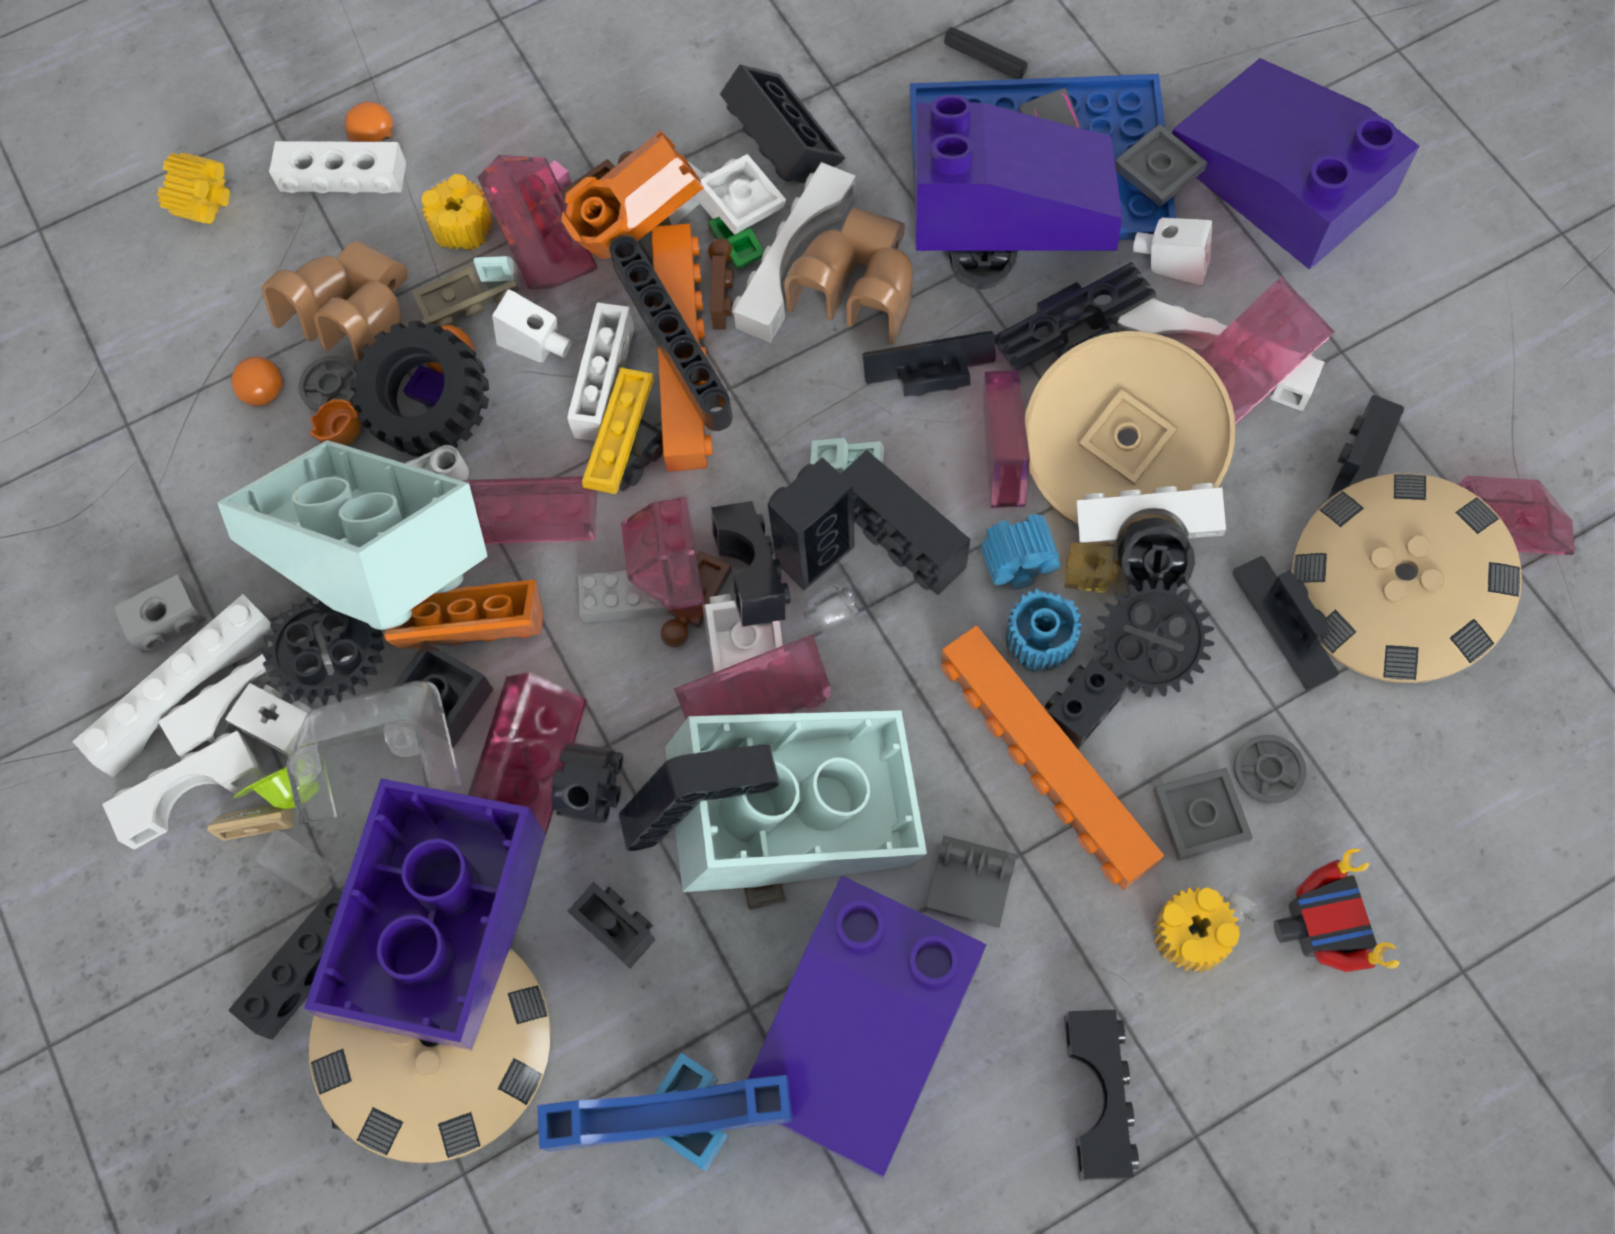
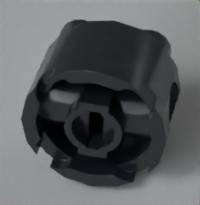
M950 251L949 259L951 269L960 283L970 288L982 290L995 287L1006 279L1016 263L1018 251Z
M1158 517L1142 519L1131 523L1126 528V532L1121 536L1117 549L1118 562L1126 579L1137 591L1140 590L1141 580H1147L1150 588L1153 589L1156 579H1161L1164 584V590H1166L1171 582L1177 583V588H1179L1183 583L1185 585L1191 578L1195 566L1194 550L1181 528L1171 521Z
M573 742L566 744L558 760L565 762V764L562 766V771L555 770L553 779L552 809L557 811L555 814L557 816L595 823H606L610 807L617 808L620 800L621 787L615 785L617 774H620L623 766V753L615 752L612 749Z

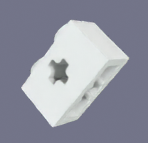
M249 683L225 720L238 731L293 760H297L320 726L311 716L313 710L299 701H293L292 704H289L282 700L284 695L269 685L265 684L261 689Z

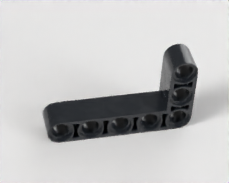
M766 744L685 754L667 760L619 812L626 850L639 851L657 845L702 801L757 794L778 787L780 780L771 746Z

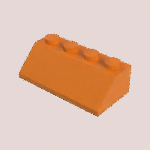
M535 579L460 587L443 593H434L411 609L412 615L408 621L398 627L386 629L384 636L386 641L399 649H420L424 642L432 646L443 644L459 645L463 642L481 640L489 642L499 638H527L532 635L541 634L544 612L537 581Z

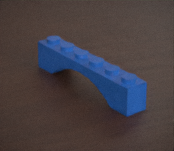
M787 1075L747 1079L716 1086L661 1094L575 1100L537 1105L539 1149L548 1152L793 1122L790 1086Z

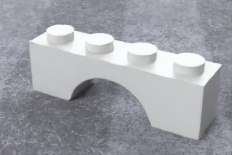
M1200 483L1192 485V490L1177 491L1175 486L1156 488L1155 493L1141 494V490H1125L1119 492V497L1105 498L1104 493L1084 495V500H1077L1080 547L1116 545L1122 529L1131 520L1146 514H1159L1172 519L1182 528L1187 539L1224 536L1226 523L1222 487L1213 488L1212 483Z
M235 731L219 736L213 744L200 751H193L184 755L181 761L173 766L151 773L147 780L140 784L118 791L112 799L102 805L118 841L135 850L168 831L170 811L177 799L189 789L202 784H216L236 794L267 775L251 742L240 732Z

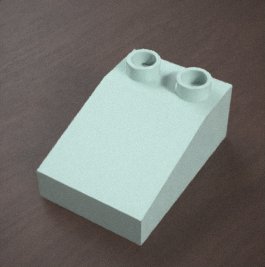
M329 440L217 502L232 541L333 610L369 623L375 629H391L404 624L411 617V609L434 593H443L456 588L463 581V573L488 557L469 483Z
M901 710L689 716L665 746L666 758L669 760L685 754L754 745H770L780 780L778 787L766 792L702 801L675 827L683 892L760 887L907 867L927 854Z

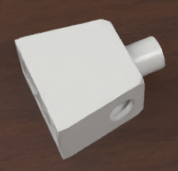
M1161 218L1158 220L1154 235L1137 232L1133 252L1150 254L1151 271L1156 274L1203 286L1211 260L1212 220Z
M508 289L492 315L496 344L537 362H544L549 352L564 358L571 347L572 340L558 334L557 318L552 313Z

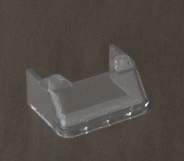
M413 681L319 707L307 713L286 764L299 825L337 817L322 748L384 732L387 746L394 755L398 757L418 755L425 787L443 789L461 785L440 694L434 684L428 681Z

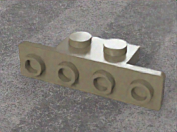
M470 266L412 291V294L424 317L418 321L423 322L425 325L432 322L442 326L454 325V319L465 314L467 318L474 317L485 311L484 306L496 302L499 305L508 289L516 293L518 292V286L514 279V281L506 282L483 292L473 268Z

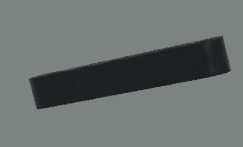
M626 235L615 238L610 244L609 251L615 273L703 424L712 431L725 430L730 426L733 419L731 402L726 389L638 242L633 237ZM675 330L672 333H666L667 331ZM683 356H690L687 359H680ZM700 381H705V382H706L705 384H702V385H695L697 382H700ZM715 407L722 408L720 411L717 412L710 411L712 408Z

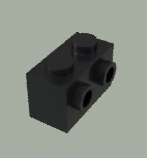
M1094 659L1085 668L1079 665L1067 680L1070 684L1063 694L1056 691L1044 707L1077 749L1084 744L1123 698L1128 687L1125 682Z
M593 882L567 912L631 969L656 940L649 931L653 925L638 911H635L633 915L628 913L622 907L625 900L608 886L603 891Z

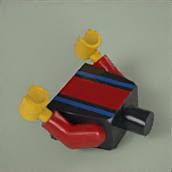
M1352 848L1347 850L1343 855L1342 861L1336 859L1314 870L1297 887L1296 898L1289 903L1291 917L1274 920L1275 934L1280 943L1299 939L1304 956L1315 957L1320 964L1342 972L1375 968L1376 964H1380L1388 969H1394L1399 966L1400 962L1397 960L1389 962L1383 960V954L1386 950L1397 949V947L1388 942H1382L1377 945L1355 876H1347L1348 871L1363 872L1368 869L1369 863H1364L1357 868L1351 863V857L1355 853L1361 852L1362 849Z

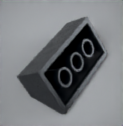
M739 64L720 92V95L727 103L728 111L743 124L744 132L759 145L760 153L772 162L776 168V174L781 179L787 182L797 181L805 183L810 173H815L821 162L832 167L843 162L845 159L844 155L780 74Z

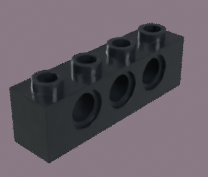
M332 887L228 1010L256 1035L273 1040L308 998L343 893L337 887Z

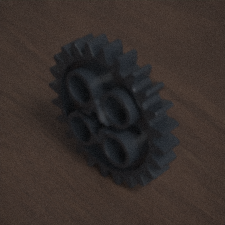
M1156 579L1153 589L1150 588L1147 580H1141L1139 591L1132 584H1127L1128 595L1126 597L1119 592H1115L1114 596L1118 603L1116 605L1104 603V607L1110 612L1108 617L1097 616L1096 618L1105 624L1104 629L1094 630L1093 634L1103 637V642L1094 645V649L1105 651L1106 653L1098 662L1100 664L1110 663L1111 667L1108 670L1114 675L1119 673V679L1126 684L1131 681L1130 692L1134 694L1143 686L1145 696L1151 697L1154 687H1157L1159 694L1164 697L1167 694V686L1169 685L1176 692H1180L1181 686L1179 681L1182 679L1192 685L1194 683L1190 675L1192 670L1202 674L1204 672L1198 664L1199 660H1211V657L1203 652L1204 647L1213 646L1215 643L1205 639V634L1214 630V627L1203 625L1202 623L1210 615L1209 612L1198 613L1196 611L1202 601L1195 599L1188 602L1187 600L1191 593L1189 589H1184L1179 594H1176L1177 583L1171 582L1167 589L1164 590V584L1161 579ZM1145 604L1151 609L1152 614L1146 624L1140 625L1135 621L1134 612L1138 606ZM1180 617L1185 622V631L1182 635L1173 637L1169 632V624L1174 618ZM1128 624L1150 633H1154L1157 628L1158 636L1182 644L1184 650L1177 651L1158 643H1153L1150 648V641L1148 639L1124 631L1123 626ZM1127 639H1135L1139 646L1137 654L1132 658H1125L1121 652L1122 644ZM1168 651L1173 658L1172 665L1169 669L1160 671L1156 667V658L1161 652Z
M307 597L305 601L306 607L301 609L297 604L293 603L292 609L294 613L292 615L281 612L280 616L283 623L270 624L275 635L264 636L268 647L261 650L266 660L263 662V666L267 673H270L268 676L273 685H277L283 695L289 692L295 702L304 695L307 705H311L315 698L319 697L323 706H326L329 696L334 695L340 703L343 698L342 692L347 691L352 696H355L356 690L354 686L357 683L365 687L368 686L365 678L366 674H378L373 663H383L382 655L379 652L385 649L381 638L383 633L380 629L372 628L369 623L333 610L320 600L319 603L313 604L312 600ZM320 624V630L326 642V650L334 669L332 675H328L326 664L322 658V650L314 631V625ZM343 626L340 630L332 632L334 628ZM307 637L303 642L296 643L297 640ZM350 655L352 656V657H351L349 660H347V661H343V662L340 661V660H341L342 658H344L345 656H350ZM311 667H317L314 671L310 673H304L307 669Z

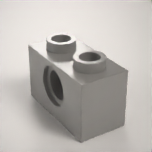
M178 574L113 606L127 641L142 653L161 647L165 641L179 634L188 633L195 629L198 624L207 620L192 587ZM165 613L161 619L157 620L161 614Z

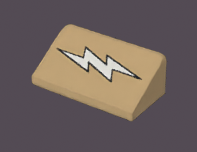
M273 805L224 813L216 817L207 826V831L220 840L226 841L290 829L294 827L293 809H280Z

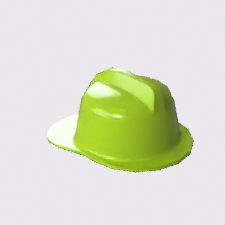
M309 752L302 755L289 766L244 788L233 796L234 799L256 791L276 808L293 809L314 794L316 790L313 775L304 760V757Z

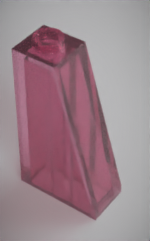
M1019 370L985 371L983 401L991 508L1025 507L1030 455Z

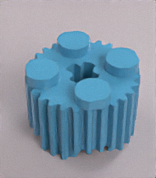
M1034 513L1027 516L1028 522L1025 520L1011 525L1006 520L998 522L999 524L992 525V528L986 529L988 538L984 539L980 548L991 580L995 585L1007 583V585L1011 584L1014 590L1023 589L1033 583L1032 577H1038L1039 574H1050L1060 568L1059 554L1044 516Z
M1035 589L1034 593L1028 591L1027 596L1021 595L1020 602L1015 603L1014 609H1011L1005 635V638H1007L1006 645L1010 646L1009 652H1014L1013 658H1019L1018 663H1022L1025 669L1036 672L1039 670L1043 671L1044 667H1047L1048 670H1051L1052 666L1058 668L1060 663L1065 664L1066 659L1071 658L1081 633V623H1079L1081 613H1077L1079 609L1077 606L1073 607V600L1061 599L1060 594L1054 596L1053 592H1050L1048 595L1045 591L1040 592L1038 589Z

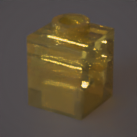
M1071 542L1067 555L1064 588L1106 593L1110 581L1116 582L1119 561L1113 560L1114 547ZM1090 565L1094 566V571L1090 570Z

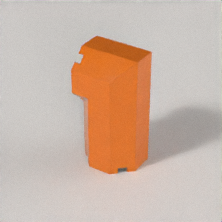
M660 130L601 179L585 177L569 190L565 197V203L567 204L566 213H562L561 221L577 243L599 259L611 258L609 247L615 238L626 235L633 237L636 241L640 240L704 188L701 184L702 182L686 158L675 149L676 146L670 138Z

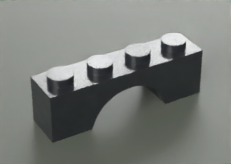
M752 501L711 507L712 535L719 556L732 557L743 561L749 566L734 576V599L742 627L785 620V605L791 602L790 591L787 582L781 583L782 571L779 560L772 558L773 544L771 537L764 536L765 523L763 515L756 513Z
M1116 1009L1068 1011L1064 1016L1067 1055L1090 1068L1099 1080L1103 1092V1108L1099 1120L1090 1131L1075 1139L1079 1181L1133 1178V1169L1139 1168L1137 1145L1130 1144L1129 1127H1134V1110L1132 1102H1126L1124 1085L1130 1084V1072L1127 1060H1121L1120 1044H1125L1123 1020H1117Z

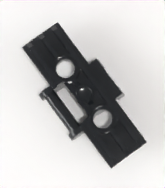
M1130 262L1083 288L1078 282H1075L1038 302L1037 313L996 334L995 344L1014 372L1053 352L1060 358L1073 347L1089 339L1119 332L1112 320L1156 297V292L1133 262ZM1100 295H1108L1112 298L1111 302L1106 305H1098L1094 303V299ZM1086 322L1092 330L1102 328V330L1066 348V344L1069 343L1067 333L1075 327ZM1047 326L1050 335L1040 337L1035 332L1040 327Z

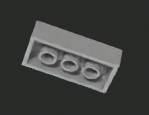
M665 567L578 574L579 615L583 623L669 615L667 612V607L669 606L668 574Z

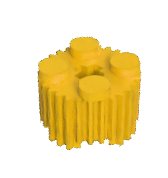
M171 153L170 156H167V161L164 160L163 170H167V174H165L166 179L163 181L164 188L159 187L157 193L160 207L169 209L168 212L177 217L212 224L219 208L227 206L230 199V190L225 188L226 186L224 185V164L188 153H180V155Z
M454 174L450 176L448 181L442 180V184L436 183L437 187H431V190L425 191L421 198L423 215L435 242L441 248L448 247L452 249L456 247V250H459L460 247H463V249L474 251V247L480 248L481 243H486L487 230H491L490 225L493 223V216L485 194L482 192L481 187H478L477 183L473 184L472 180L467 181L464 175Z
M1196 887L1194 891L1191 888H1188L1185 892L1183 890L1179 891L1177 895L1174 894L1166 902L1157 915L1158 919L1154 924L1157 926L1154 930V934H1157L1154 943L1159 944L1157 951H1162L1161 957H1167L1169 963L1176 962L1177 968L1181 965L1184 966L1185 971H1188L1190 968H1192L1193 972L1199 970L1200 973L1206 969L1208 971L1227 958L1238 943L1240 928L1238 925H1235L1238 917H1233L1232 915L1235 910L1229 909L1230 903H1224V897L1220 896L1218 891L1206 887L1200 890L1199 887ZM1192 924L1199 926L1202 930L1201 938L1198 933L1192 935L1189 931V927Z

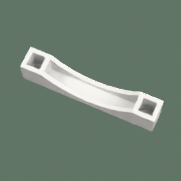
M822 162L815 173H810L806 180L803 194L801 197H796L792 204L790 216L786 222L782 221L779 225L776 240L772 246L766 247L760 267L757 271L754 270L750 274L747 281V289L742 296H738L734 301L732 314L734 315L737 330L766 342H772L785 319L782 284L791 258L799 247L814 233L844 217L856 196V175Z
M1154 298L1121 315L1117 322L1119 332L1142 331L1155 333L1176 340L1191 349H1199L1221 356L1248 372L1262 386L1271 400L1300 411L1304 410L1325 363L1315 359L1310 354L1296 352L1283 347L1277 342L1258 338L1245 330L1228 327L1212 318L1201 317L1186 311L1180 306H1171Z
M242 594L72 742L95 767L114 778L142 753L148 739L158 726V721L164 718L186 694L216 672L239 660L254 655L266 644L264 636L275 635L270 627L271 622Z
M320 624L314 625V631L322 650V658L326 665L332 664L326 650V642L322 636ZM343 626L334 628L332 632L340 630ZM307 637L297 640L296 643L303 642ZM263 654L248 664L236 667L228 677L217 684L205 687L197 697L186 704L174 707L168 712L166 717L158 721L178 756L182 758L190 752L200 751L213 744L219 736L229 733L232 725L225 718L249 683L261 689L265 684H272L268 676L270 673H267L263 666V662L266 661ZM350 655V656H345V657L342 658L340 661H341V662L347 661V660H349L352 656H351V655Z

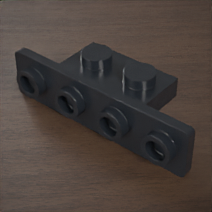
M985 331L864 352L862 359L865 381L867 384L899 379L904 397L912 395L922 396L929 392L956 390L959 387L970 386V373L967 367L996 361L995 335L993 331Z
M1376 395L1371 396L1363 416H1356L1349 431V434L1354 436L1351 444L1346 442L1338 457L1337 462L1341 463L1342 466L1327 501L1343 489L1377 476L1404 411L1402 405Z
M1263 556L1235 568L1232 575L1304 688L1310 691L1336 678L1339 672L1321 645V642L1330 631L1327 619L1323 612L1316 609L1308 598V591L1304 583L1296 579L1291 570L1277 577Z

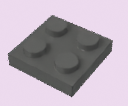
M1161 124L1115 160L1116 171L1159 207L1164 205L1205 171L1207 161Z
M1227 767L1159 785L1154 788L1153 792L1178 861L1250 842L1253 839Z

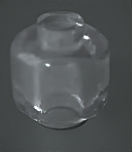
M831 584L808 598L809 611L805 612L804 615L814 632L820 629L824 635L833 636L854 625L856 613L860 610L847 587L841 588L837 584Z

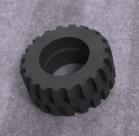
M409 321L408 327L400 322L390 327L391 332L385 333L382 330L374 336L376 342L372 346L369 344L365 345L361 351L365 355L361 362L356 360L353 370L357 372V376L351 379L350 390L355 392L356 396H353L351 401L353 408L360 412L358 414L359 421L364 427L370 429V433L377 439L412 456L421 457L424 453H430L444 445L458 448L457 441L460 439L467 441L473 435L470 432L473 425L480 426L483 417L479 415L481 408L487 409L489 398L483 395V393L489 390V381L482 375L486 371L482 361L455 334L432 322L425 325L421 321ZM439 363L444 372V388L438 402L422 415L415 417L402 416L398 408L397 394L405 375L421 364Z

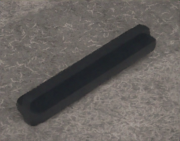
M950 27L944 36V43L1015 78L1021 79L1027 71V61L955 27Z

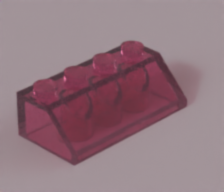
M498 155L477 177L529 289H553L594 272L598 268L591 252L572 238L561 221L562 213H566L567 204L546 158Z
M1280 277L1199 355L1214 369L1225 386L1232 403L1236 424L1334 334L1335 331Z
M583 476L462 480L470 485L484 544L588 541L596 539L597 490L583 488Z
M813 635L806 636L674 688L685 720L689 716L790 714L804 707L807 709L819 707L826 702L827 698L831 697L830 684Z
M531 673L507 676L468 795L529 807L547 834L553 814L552 787L555 770L562 771V766L565 762L558 760L566 744L575 742L587 700Z

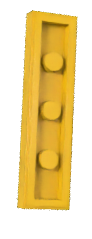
M620 367L582 479L583 488L617 494L654 381L653 373Z

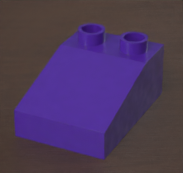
M1261 58L1172 130V134L1207 161L1205 171L1196 178L1309 270L1396 195L1420 147L1398 130L1393 123L1382 118L1368 106Z
M943 95L934 99L932 103L916 104L915 251H1117L1122 212L1111 136L986 103H970L966 98L959 95Z
M381 778L304 1009L319 1018L472 1051L524 912L546 836L529 807Z
M841 875L804 951L748 1076V1079L787 1075L790 1086L793 1122L779 1123L778 1125L884 1178L980 964L987 944Z

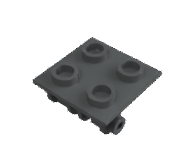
M943 835L925 908L1000 927L1010 880L1015 866L1016 854Z

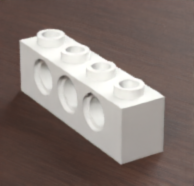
M275 141L269 173L280 192H377L386 194L389 192H402L406 160L398 142Z
M605 303L596 304L567 416V421L574 438L596 441L619 369L626 366L635 329L628 306Z

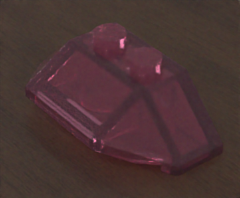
M1467 475L1457 484L1481 498L1495 511L1508 528L1517 551L1573 555L1575 553L1572 519L1539 480Z
M688 494L653 500L621 523L628 580L649 596L660 601L669 610L705 604Z

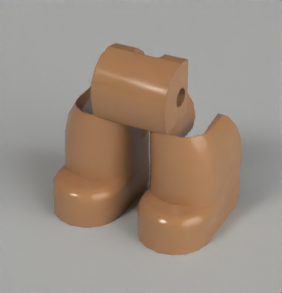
M853 207L847 216L842 232L826 230L819 234L807 246L802 257L793 262L784 282L786 310L790 312L794 310L805 286L825 293L827 319L833 321L847 289V280L857 264H862L868 267L864 276L856 281L846 303L847 326L853 327L862 305L887 312L889 316V344L894 345L910 307L913 287L911 261L906 254L897 250L904 236L905 223Z
M355 241L346 246L337 259L331 256H322L309 261L295 272L290 270L277 271L262 285L261 289L273 326L281 328L298 313L303 333L307 340L312 342L319 336L322 348L329 351L347 334L351 342L355 361L361 362L365 355L361 352L366 344L372 346L376 342L375 335L382 330L385 333L391 332L390 327L392 325L402 323L399 303L393 292L408 276L404 264L360 241Z

